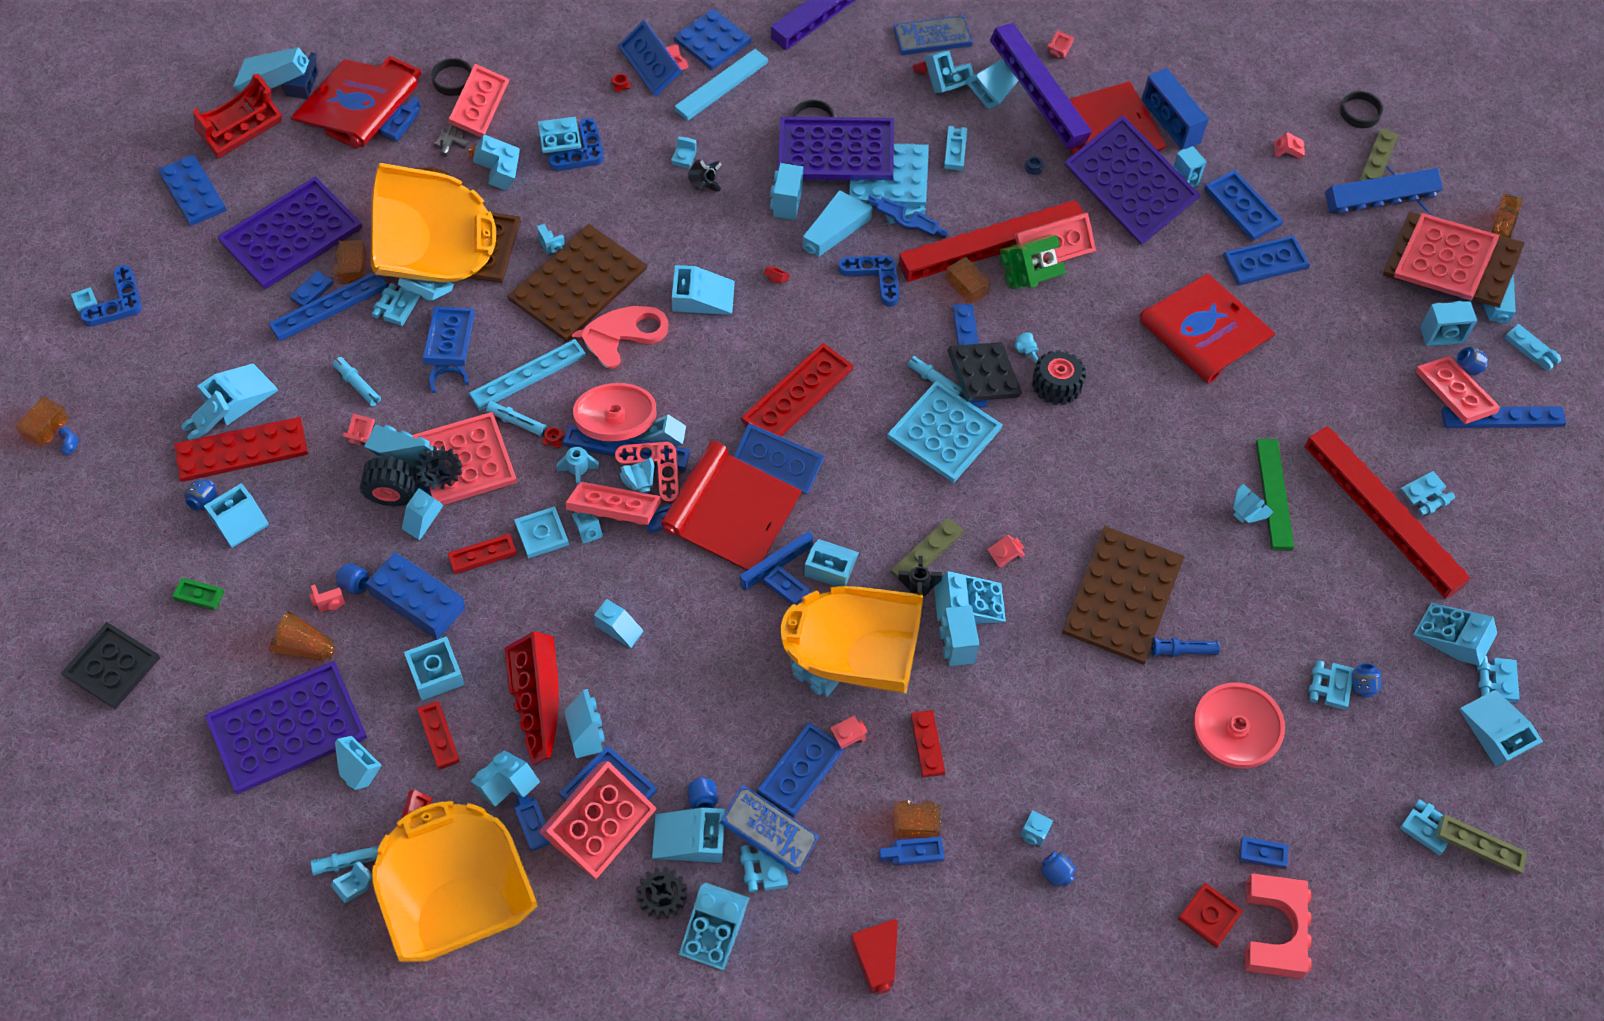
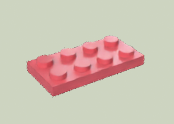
M475 64L448 123L482 138L488 130L510 79Z
M1088 213L1078 214L1015 233L1017 244L1046 235H1057L1060 247L1054 248L1057 262L1096 251ZM1045 253L1044 256H1043V261H1044V262H1046L1047 259H1048V256H1047L1046 253Z
M1451 356L1417 366L1415 373L1464 424L1498 413L1500 406Z
M580 481L566 501V510L592 514L597 517L614 518L618 521L635 522L639 525H648L661 504V496Z

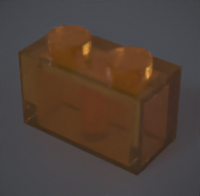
M363 240L339 241V248L335 249L337 265H334V276L338 277L340 284H350L365 276L366 249Z
M966 257L947 268L946 280L969 304H973L989 294L991 282L988 277L983 275L976 265Z
M43 396L15 427L22 438L42 448L51 441L55 432L66 424L69 417L63 406Z
M907 800L894 803L893 837H939L941 831V805L929 801L916 804Z

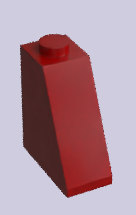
M897 919L852 933L850 941L870 994L875 992L877 994L886 993L891 990L890 987L894 984L898 930Z

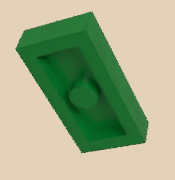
M181 578L173 598L175 601L216 611L224 590L220 587Z

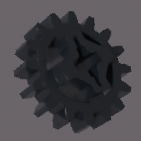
M433 446V451L425 449V455L419 454V460H415V474L418 476L419 482L424 481L425 487L429 484L432 485V489H435L436 486L444 489L445 484L451 487V481L457 482L458 475H462V462L459 460L458 453L453 454V449L445 451V446H442L440 450H437L436 446Z
M656 867L654 874H651L649 871L646 872L647 879H639L642 886L636 887V892L639 894L636 898L637 902H642L640 909H647V916L650 917L655 913L656 919L659 920L661 914H664L665 918L669 919L670 912L677 915V907L684 908L682 900H687V893H685L687 885L682 884V876L676 878V870L668 873L667 867H664L663 872H659V869ZM673 884L677 888V895H675V892L671 890L673 888ZM663 890L666 891V894L662 893L660 896L658 895V892L661 893L663 892ZM646 891L652 895L650 902L646 897Z

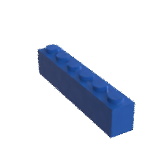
M1432 168L1334 185L1325 190V196L1330 213L1344 214L1349 212V209L1361 211L1366 209V206L1378 208L1384 206V203L1389 202L1390 205H1396L1406 199L1408 202H1413L1425 196V199L1434 198L1438 192L1443 190L1439 169Z

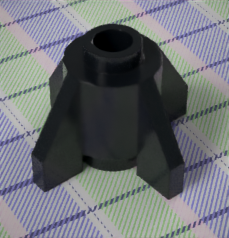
M703 160L695 161L688 173V179L695 190H701L704 186L715 192L721 190L718 183L715 182V171L722 165L720 161H715L708 165H705Z
M918 555V566L910 574L909 571H898V580L909 589L910 593L926 596L932 588L942 581V572H931L930 574L928 569L923 567V556Z

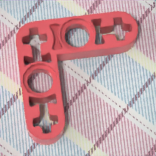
M672 443L633 444L617 448L615 457L619 464L623 466L642 463L646 459L640 457L641 451L643 449H650L652 451L650 458H652L654 464L658 463L661 499L666 503L674 502L679 494L677 451ZM666 447L673 451L669 453V461H674V463L666 462L665 455L661 453L665 451ZM637 449L636 455L638 460H635L634 456H628L625 461L620 457V455H623V451H627L628 454H634L633 450ZM667 467H671L674 470L671 478H665L662 475L663 470ZM663 482L671 484V490L675 492V494L671 495V498L664 495L668 488L667 484H663Z

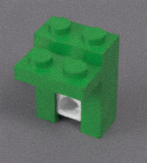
M1046 235L1000 250V262L1006 273L1004 279L1009 288H1032L1038 286L1040 281L1066 273L1064 262L1057 263L1054 248L1060 247L1057 235ZM1045 253L1048 256L1046 262L1043 261V256Z

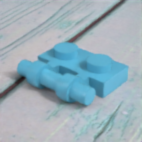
M390 283L388 288L383 290L380 301L376 302L373 306L374 310L371 315L378 319L384 313L383 318L385 321L403 326L421 296L417 293L406 291L402 286L398 291H395L397 286Z
M1434 471L1403 486L1399 490V493L1411 507L1419 504L1420 508L1417 509L1419 516L1430 515L1435 512L1436 508L1440 506L1445 507L1450 504V501L1455 499L1453 492L1442 493L1446 485ZM1432 496L1435 498L1432 502L1427 500Z
M1485 656L1481 665H1477V672L1480 675L1478 690L1481 691V697L1497 690L1508 702L1517 703L1520 699L1516 660L1494 658L1492 665H1490L1487 656ZM1489 674L1493 675V683L1489 681Z
M1317 660L1311 673L1313 680L1308 690L1310 694L1309 701L1317 703L1319 696H1324V705L1346 710L1349 705L1352 671L1354 668L1332 663L1329 670L1324 668L1323 661ZM1323 678L1328 679L1327 687L1321 686Z
M1419 799L1414 807L1422 811V813L1413 809L1400 829L1440 856L1449 843L1435 837L1438 825L1429 820L1428 816L1439 823L1440 817L1443 815L1436 811L1433 805L1430 803L1426 804Z
M749 845L741 847L742 855L740 856V861L744 865V882L748 886L749 893L757 892V883L763 882L765 891L788 887L784 866L759 849H757V853L753 854L750 851ZM753 863H760L761 873L754 872Z

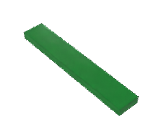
M1257 439L1256 448L1264 502L1273 511L1267 518L1271 550H1293L1294 542L1278 439Z

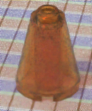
M287 611L282 616L275 630L277 633L275 639L272 638L269 652L326 661L327 658H332L336 646H333L334 641L294 613Z

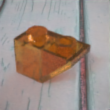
M1503 193L1495 208L1491 233L1511 238L1520 213L1522 198Z

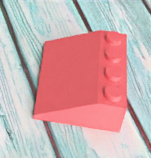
M609 761L599 762L539 830V833L566 857L594 879H597L657 808Z

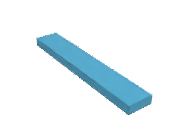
M752 50L675 105V111L687 121L766 65L768 58L758 50Z
M574 339L469 392V397L480 411L486 408L490 401L496 403L586 357V353L577 340Z

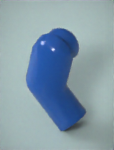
M64 426L58 432L64 439L61 452L70 455L72 451H75L79 440L69 428Z

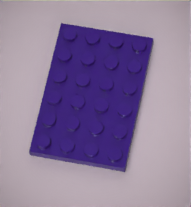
M1123 115L1065 161V166L1141 246L1200 198V194Z
M781 117L778 171L780 163L803 166V179L893 180L894 118Z
M315 176L217 237L227 251L265 290L363 227L362 223Z
M335 661L205 714L236 795L335 753V742L337 739L352 736L357 742L367 739L365 730Z

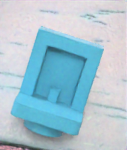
M358 861L354 864L352 871L333 880L331 887L343 902L346 903L368 891L372 875L369 869Z

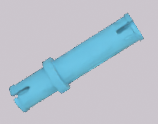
M916 356L912 357L913 361H909L907 366L919 373L922 379H928L933 384L938 381L957 395L961 396L963 394L960 386L937 372L931 364L927 365Z
M343 357L337 358L340 364L334 360L332 365L343 375V380L349 382L370 406L376 405L372 398L378 403L380 402L381 397L358 375V371L354 367H351Z
M490 401L486 408L487 413L493 412L494 416L502 419V422H510L540 437L544 436L547 429L546 424L513 411V408H506L494 401Z
M379 845L339 855L334 853L330 857L311 860L313 875L334 870L339 872L340 869L354 866L358 861L362 864L376 861Z

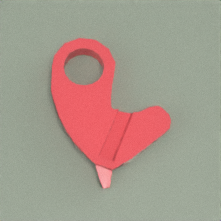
M630 306L613 310L596 318L585 329L574 332L572 338L583 339L588 350L596 356L604 367L614 369L621 362L617 351L620 339L649 345L660 342L667 335L668 319L665 313L657 308ZM645 318H652L660 323V328L653 333H644L636 326L640 320Z

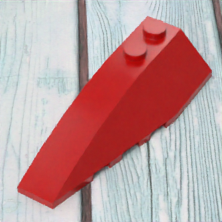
M533 631L504 647L508 689L510 694L514 695L516 702L513 705L515 711L519 712L521 717L519 725L526 734L524 741L531 764L537 765L551 758L558 720L559 685L554 636Z

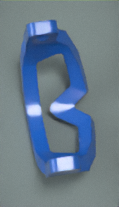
M435 365L431 370L429 378L432 393H436V388L434 387L436 378L445 372L459 373L464 378L465 384L469 385L465 369L462 366L448 368L451 365Z

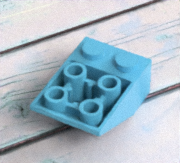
M675 265L672 312L732 315L735 281L696 266Z
M254 364L214 374L197 386L204 402L215 392H221L230 409L221 419L226 425H229L278 391L273 383Z
M376 424L364 446L378 458L392 457L400 459L415 467V460H419L418 455H425V449L433 451V446L429 445L430 442L422 437L415 439L408 432L401 431V433H398L391 426L385 425L382 427Z
M947 571L942 575V581L934 587L937 621L941 622V617L944 616L946 608L972 605L975 624L1006 622L1001 583Z
M1431 603L1413 635L1459 661L1480 666L1497 635V630L1492 616Z
M1497 690L1459 708L1495 767L1543 742L1531 722Z
M696 808L656 814L652 860L722 863L724 826L719 822L725 814V809Z
M708 883L701 885L679 955L724 970L742 923L749 897Z

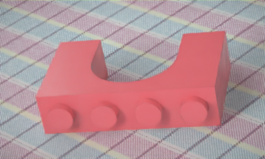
M1260 874L1250 875L1246 886V903L1271 906L1281 910L1289 918L1293 934L1291 941L1281 945L1250 941L1245 948V971L1302 979L1310 972L1311 958L1308 957V949L1311 946V935L1308 934V926L1311 923V912H1308V904L1311 901V890L1308 889V881Z

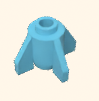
M581 447L569 449L566 455L557 463V471H569L571 474L576 475V485L581 481L580 475L584 474L588 468L589 470L599 469V462L588 455Z
M648 458L642 461V463L620 467L622 471L619 473L621 480L627 487L635 492L646 494L651 492L650 488L653 487L654 473L652 458Z
M1243 483L1236 491L1233 504L1234 517L1241 523L1244 521L1251 523L1268 518L1273 511L1266 504L1261 507L1264 501L1253 492L1249 494L1251 490Z

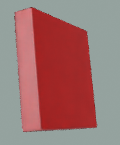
M1204 882L1178 920L1217 948L1243 913V910Z

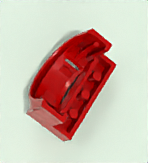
M254 74L249 84L240 93L221 106L199 114L198 108H195L193 111L194 129L217 159L282 122V114L271 101L272 91L259 74ZM245 103H248L253 112L250 111V109L246 106Z

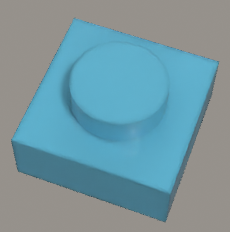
M91 287L71 294L79 314L83 309L98 304Z

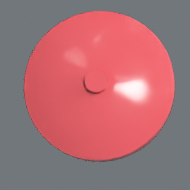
M610 383L594 387L583 393L573 407L576 427L586 436L601 441H621L636 437L653 425L657 415L656 402L653 396L639 386L626 383Z
M1233 682L1214 687L1202 697L1194 714L1193 727L1199 745L1212 759L1228 767L1247 769L1260 766L1277 753L1284 739L1285 721L1279 706L1266 692L1249 684Z

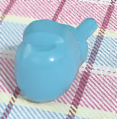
M1025 332L1018 335L1014 344L1015 349L1019 353L1025 354L1026 357L1031 355L1036 364L1038 357L1035 353L1038 351V348L1033 340L1032 333Z

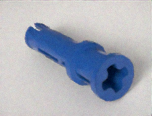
M1157 637L1152 638L1151 649L1153 657L1158 655L1176 657L1179 654L1219 655L1220 652L1219 641H1179L1175 637H1172L1170 640L1158 639Z

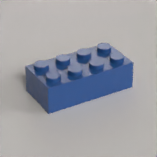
M1167 68L1148 75L1142 102L1181 150L1201 144L1209 120L1207 115L1198 107L1196 101L1189 96L1186 89L1180 85L1176 77Z
M396 552L366 582L371 596L436 640L441 637L465 609L464 600L461 595Z

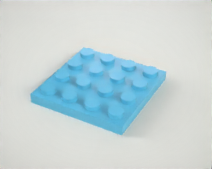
M894 144L893 180H850L849 195L868 205H872L866 202L869 195L880 200L882 197H885L903 205L907 204V207H919V205L926 207L929 145Z
M936 381L888 433L887 439L954 483L998 434L1003 424Z

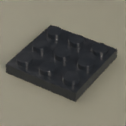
M1002 342L954 345L947 349L967 402L1016 398L1022 394Z
M106 622L61 674L116 710L157 663L160 656Z

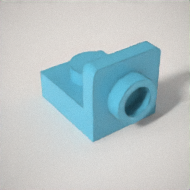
M678 136L677 148L672 157L671 165L690 169L696 155V140Z
M545 224L537 226L538 239L547 255L556 253L559 249L563 248L565 245L563 235L554 237L552 231H548Z
M587 513L572 514L573 521L584 544L603 537L597 516Z
M1032 810L1020 836L1030 845L1037 844L1041 846L1053 820Z

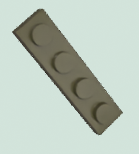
M1383 128L1380 129L1359 181L1382 177L1399 134Z
M948 517L891 569V574L897 579L898 571H909L910 574L918 566V555L923 556V567L927 568L963 535L964 530Z
M1446 814L1440 817L1436 838L1517 875L1523 873L1527 857L1526 851Z

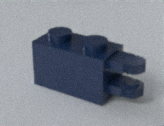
M315 52L310 53L308 57L309 63L303 75L282 84L286 96L301 99L309 98L319 73L316 63L317 54Z

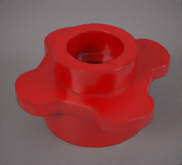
M618 73L610 79V83L613 84L614 91L616 92L631 88L628 76L623 73Z
M557 427L547 428L542 444L545 446L552 445L555 448L561 447V441L565 437V432Z

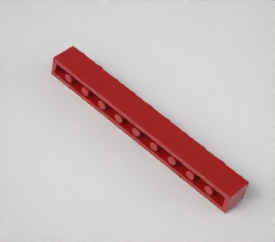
M1077 200L1064 202L1055 207H1048L1035 213L1031 212L1025 216L1012 218L1002 223L978 228L969 233L959 234L929 245L925 244L916 249L906 250L899 254L898 265L906 281L911 282L1001 254V249L1017 245L1015 233L1084 212Z
M1327 425L1308 438L1304 446L1305 449L1445 600L1467 584L1471 577L1467 574L1466 570L1455 562L1451 554L1440 546L1436 538L1425 530L1421 522L1417 521L1409 513V510L1395 498L1394 494L1381 483L1380 479L1367 468L1366 464L1353 453L1352 449L1339 438L1335 431H1332Z

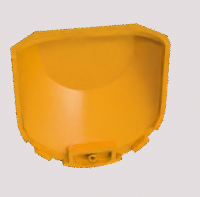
M379 163L376 168L371 195V268L375 275L434 282H453L468 278L478 272L493 253L496 243V227L491 211H487L483 205L484 200L474 190L470 191L461 185L462 181L454 177L436 172Z
M855 586L830 587V592L819 594L818 590L803 596L802 602L798 605H791L785 613L781 623L782 644L791 659L812 674L866 688L906 694L919 636L923 595Z
M453 801L433 803L416 809L396 823L397 827L389 835H385L377 850L378 855L375 865H373V886L399 962H422L442 956L518 925L538 906L508 830L497 817L494 818L485 809L470 803L461 805L454 804Z

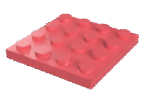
M1422 213L1398 264L1394 278L1472 301L1497 244L1499 235Z
M493 412L413 435L415 439L422 437L430 442L429 445L436 446L439 450L442 446H445V451L453 449V454L458 453L459 460L462 462V475H458L457 482L452 480V486L450 487L445 484L444 489H441L440 486L432 489V485H428L432 497L443 505L517 483Z

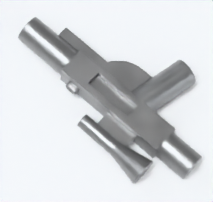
M450 124L447 133H445L444 129L441 130L439 138L433 146L440 149L441 142H443L440 155L447 157L453 143L467 148L470 142L462 139L463 132L460 128Z

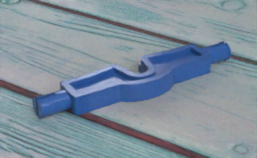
M869 195L866 201L876 206L878 212L893 218L899 226L905 229H917L930 236L937 234L943 238H946L949 231L938 227L939 223L928 218L919 211H915L911 219L905 218L907 208L903 204L891 201L885 197H882L880 200Z

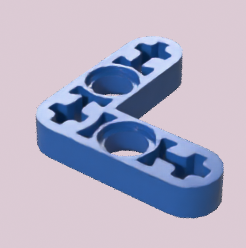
M584 118L579 123L584 148L556 152L549 156V166L553 171L594 166L603 162V148L594 119ZM586 126H589L591 128V132L587 131ZM594 139L596 143L588 144L587 141ZM596 150L598 157H594L592 151ZM573 157L581 158V160L577 162L572 161L571 159Z
M888 255L844 257L839 261L838 270L843 276L878 275L882 303L889 307L895 306L898 303L899 288L896 264L893 257ZM864 263H868L872 267L870 269H865L861 265ZM890 278L893 280V283L886 284L883 280ZM889 290H891V297H893V299H889L888 297Z
M120 265L113 272L119 299L83 309L81 318L85 325L90 327L134 316L141 312L142 304L134 274L129 266ZM123 273H126L125 275L127 280L123 281L122 278ZM125 288H133L130 293H123ZM131 299L134 303V307L130 308V303L128 301ZM109 309H117L114 314H107Z

